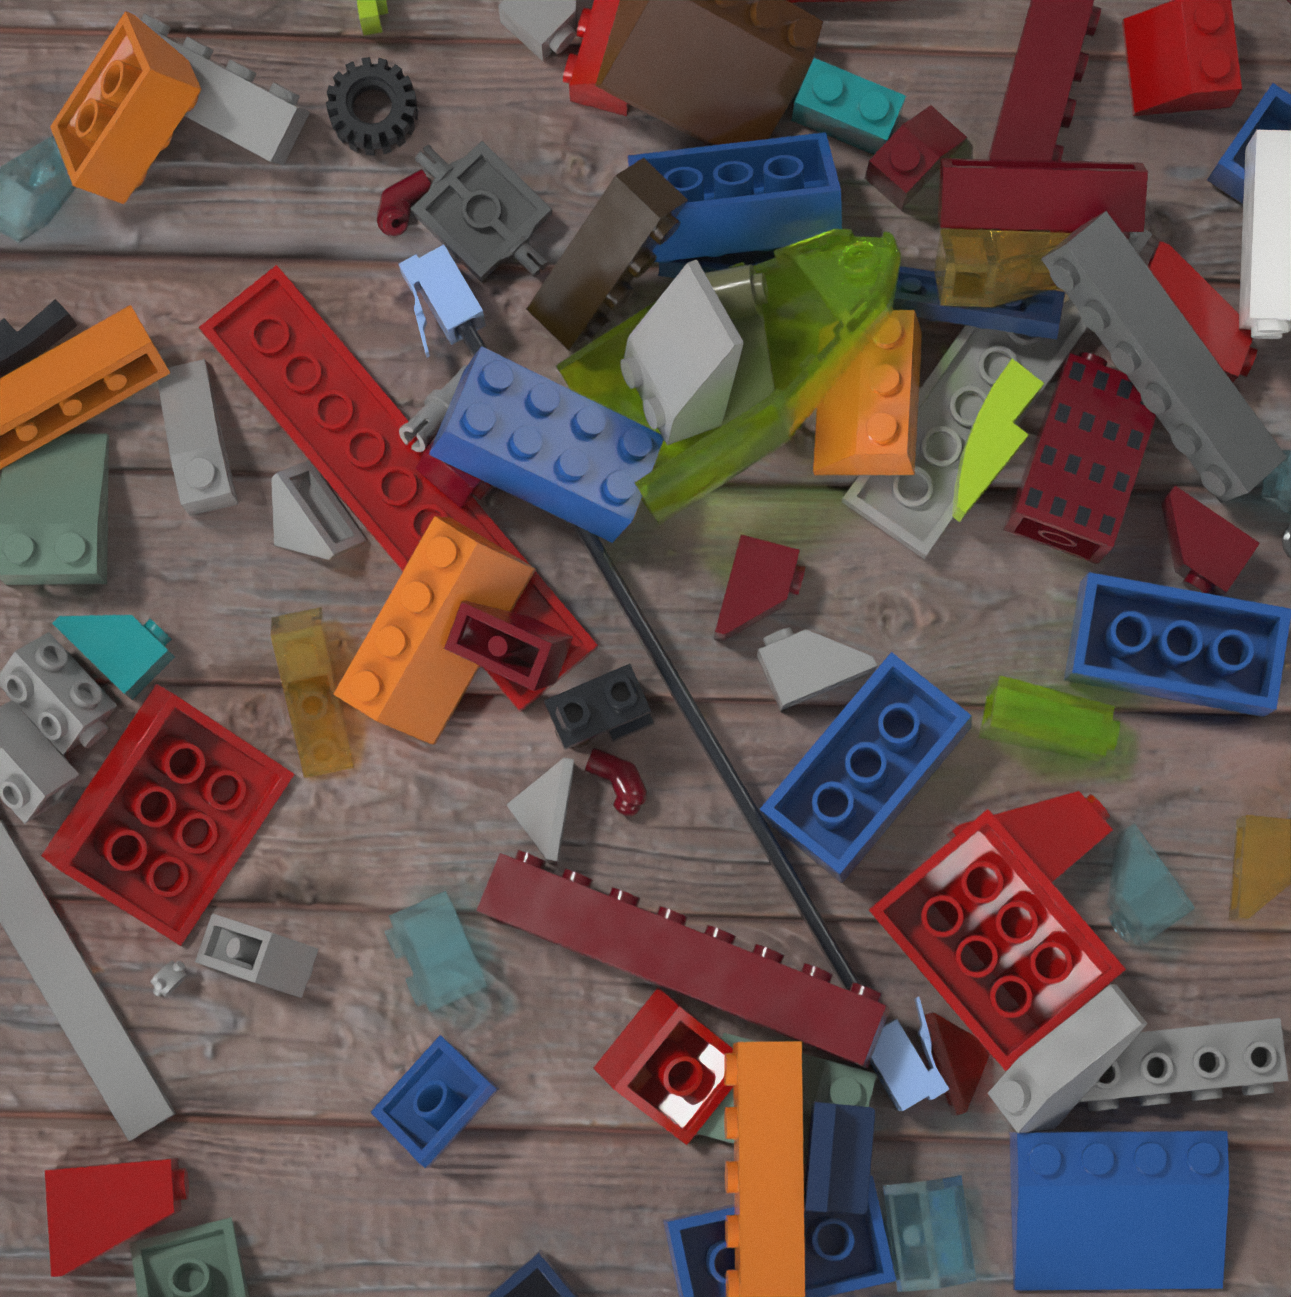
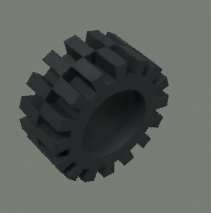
M370 57L361 58L363 65L357 67L351 61L345 65L347 72L342 74L338 71L333 77L334 86H328L326 107L332 128L336 131L338 139L343 144L347 142L350 149L357 153L360 148L365 149L366 155L375 156V149H382L383 154L392 152L391 145L396 143L400 148L406 143L405 135L407 133L412 135L415 130L414 120H418V107L412 82L408 75L406 77L403 75L402 68L394 64L392 68L389 67L386 59L379 58L378 64H372ZM368 90H379L385 93L392 102L388 116L377 123L363 122L353 112L354 102L357 97Z

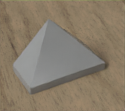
M309 460L279 471L271 478L274 546L329 560L362 546L367 541Z
M570 758L560 760L506 804L548 863L557 865L575 767L574 759Z

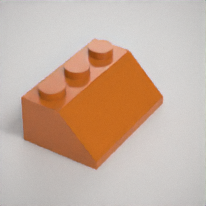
M127 11L124 12L50 126L72 185L121 204H125L134 189L142 185L146 178L147 170L159 152L169 145L174 130L186 112L194 108L199 93L202 90L189 60L138 17Z
M915 310L862 311L821 331L813 462L814 475H915L922 331Z

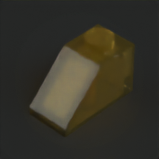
M1244 815L1236 819L1228 920L1239 922L1249 919L1291 884V819Z

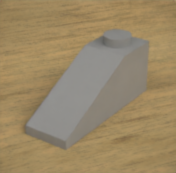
M203 359L169 367L170 374L157 382L169 454L181 506L189 516L238 505L206 361Z
M1116 984L1109 985L1021 1055L988 1092V1095L1017 1133L1055 1129L1148 1023Z

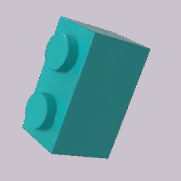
M814 58L794 102L791 121L820 133L826 132L829 137L875 155L893 135L902 114L906 96Z

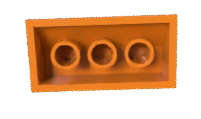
M434 516L333 695L379 723L435 745L480 668L479 665L444 649L461 602L469 601L512 612L536 569L453 518Z

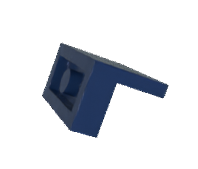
M812 1102L804 1184V1210L826 1213L827 1211L852 1214L866 1213L875 1110L872 1107Z

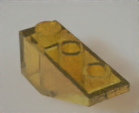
M940 229L934 269L940 306L994 307L1038 295L1049 290L1060 289L1052 280L1050 271L1041 258L1072 233Z
M322 607L272 617L270 636L304 778L354 768L342 700L333 695L338 687V680Z

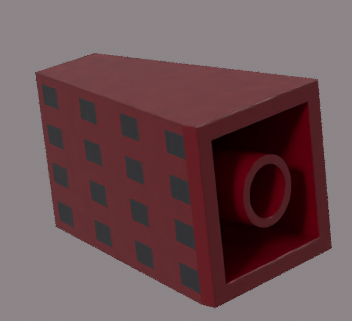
M1080 352L1077 356L1070 353L1060 371L1003 530L1098 565L1114 547L1156 415L1144 405L1141 394L1125 373L1107 367L1108 362L1095 354Z

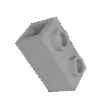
M50 632L16 650L0 673V687L6 695L16 703L40 729L41 733L63 755L80 744L85 748L91 747L108 731L109 727L105 722L117 705Z
M11 700L0 706V797L26 824L58 804L78 778L79 773L14 701Z

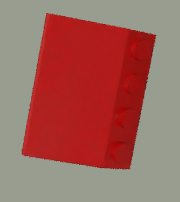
M156 684L41 856L59 871L181 946L295 774L174 693Z
M989 809L985 810L869 908L870 913L1005 1071L1021 1055L1078 1011L1126 970Z

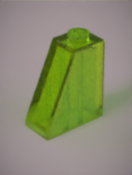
M999 675L987 689L979 738L1098 762L1106 757L1107 750H1115L1120 731V721L1112 720L1115 708L1113 705Z

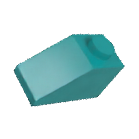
M133 615L59 616L52 623L131 700L175 658L165 647L172 639L151 618L144 625Z

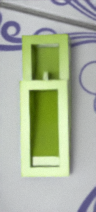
M1013 358L995 381L972 424L961 455L954 486L952 517L961 522L1018 452L1028 437V434L1014 423L1035 399L1044 383Z

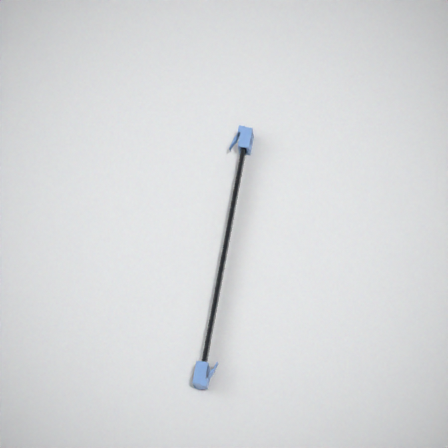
M444 244L420 258L415 254L399 263L401 274L415 297L414 311L426 358L430 356L424 333L427 322L417 296L418 291H420L451 345L462 339L472 357H474L481 346L487 349L477 330L486 326L483 310ZM570 523L844 989L850 991L853 982L861 984L605 547L597 535ZM920 997L914 999L921 1024L918 1035L930 1069H926L898 1019L884 1024L870 1060L871 1067L875 1074H877L897 1111H904L924 1098L933 1100L949 1090L932 1057V1041Z

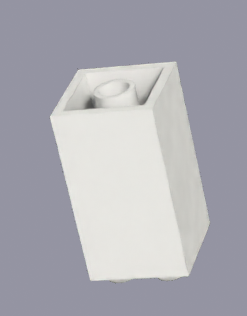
M1256 130L1245 150L1239 329L1251 330V337L1257 339L1282 338V333L1291 331V131Z

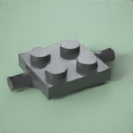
M483 141L474 147L464 158L456 160L451 164L446 163L430 145L423 148L424 154L420 151L416 155L415 161L424 167L435 179L429 191L411 208L412 215L444 244L481 283L499 265L511 260L513 257L533 277L538 276L540 269L543 271L549 262L529 242L533 233L552 216V208Z

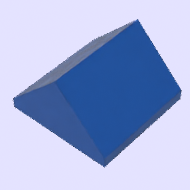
M439 1035L375 1106L371 1113L420 1165L428 1168L496 1094L499 1088L445 1038Z

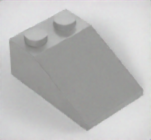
M697 260L688 262L629 335L625 356L621 360V371L626 384L631 389H637L643 400V411L648 424L652 429L658 428L667 445L722 426L744 344Z

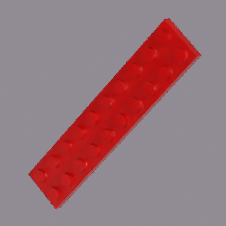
M277 265L199 326L202 334L402 572L434 516L453 518L529 564L473 497L460 508L415 469L425 450L423 452H416L411 449L412 445L418 440L416 436L408 445L401 439L399 429L409 422ZM535 571L512 612L530 616L573 636L556 681L558 682L598 649V645ZM482 667L519 712L523 711L553 686L550 685L533 691Z

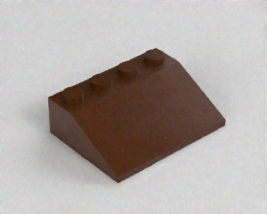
M620 0L595 86L709 146L769 139L807 75L813 61L823 21L787 0Z

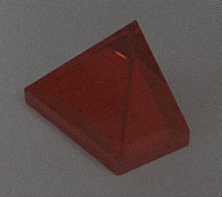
M934 1012L924 1014L932 1041V1057L939 1073L949 1088L944 1094L951 1115L957 1116L967 1113L990 1053L978 1038Z

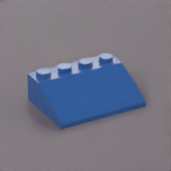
M1227 1131L1009 1132L1013 1290L1223 1289L1229 1198Z

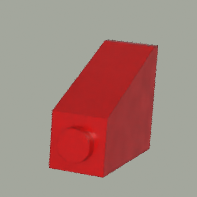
M1160 241L1152 253L1147 267L1232 383L1239 375L1247 377L1258 349L1250 346L1253 340L1251 330L1239 329V313L1169 244Z
M1080 791L994 814L1051 882L1056 880L1113 831L1106 822L1110 818L1106 808L1093 795L1089 794L1085 798ZM972 821L959 824L947 834L948 838L951 840Z
M178 1158L45 1170L51 1277L64 1276L76 1271L181 1211V1200H188L189 1178L187 1169L179 1168Z

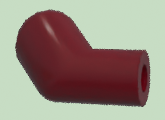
M422 169L387 187L382 192L376 219L379 229L384 234L399 236L407 230L412 202L423 197L431 187V183Z
M593 748L585 771L611 781L616 794L613 805L618 813L625 816L636 815L640 811L641 805L646 802L647 790L637 767L630 761Z

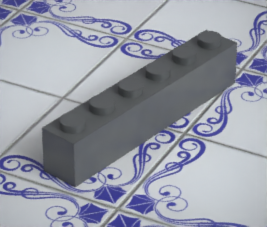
M1107 211L1081 225L1041 258L1049 269L1054 283L1065 291L1079 310L1084 324L1096 333L1110 352L1113 363L1127 375L1141 394L1144 405L1151 412L1155 413L1171 435L1175 447L1186 455L1200 474L1203 485L1217 497L1220 503L1249 493L1287 458Z

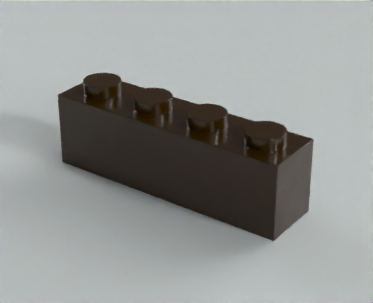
M645 158L615 175L526 310L568 350L585 339L590 343L596 341L611 324V320L607 318L610 311L617 310L633 293L634 288L629 285L633 278H639L655 262L657 255L652 251L656 245L666 242L680 226L681 222L676 217L688 199Z

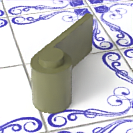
M751 264L706 272L707 279L744 342L723 423L719 427L779 418L780 413L762 304L769 303V292L764 273L756 274Z

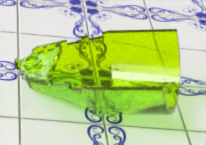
M833 229L774 250L776 258L753 266L756 274L764 273L768 286L769 303L762 304L775 390L767 398L722 427H716L669 445L663 440L652 471L635 482L642 495L641 501L658 525H661L787 444L892 315L901 264V251L893 234L884 231L882 238L854 236L850 229ZM741 262L732 265L729 268L744 266L745 263ZM656 301L555 365L570 390L650 429L652 428L648 424L643 411V400L637 389H631L624 380L621 371V360L625 356L629 335ZM657 428V429H652V430H654V431L660 433V431L658 430V428Z

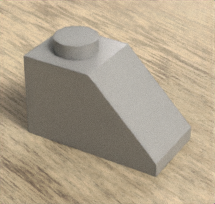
M503 0L498 5L500 23L542 61L553 51L556 54L561 53L576 36L577 31L574 30L577 27L576 0Z
M791 627L779 630L763 638L766 646L759 648L757 652L758 661L780 711L869 675L877 667L874 657L806 629L794 634Z
M212 913L195 962L302 998L307 981L310 979L318 948Z

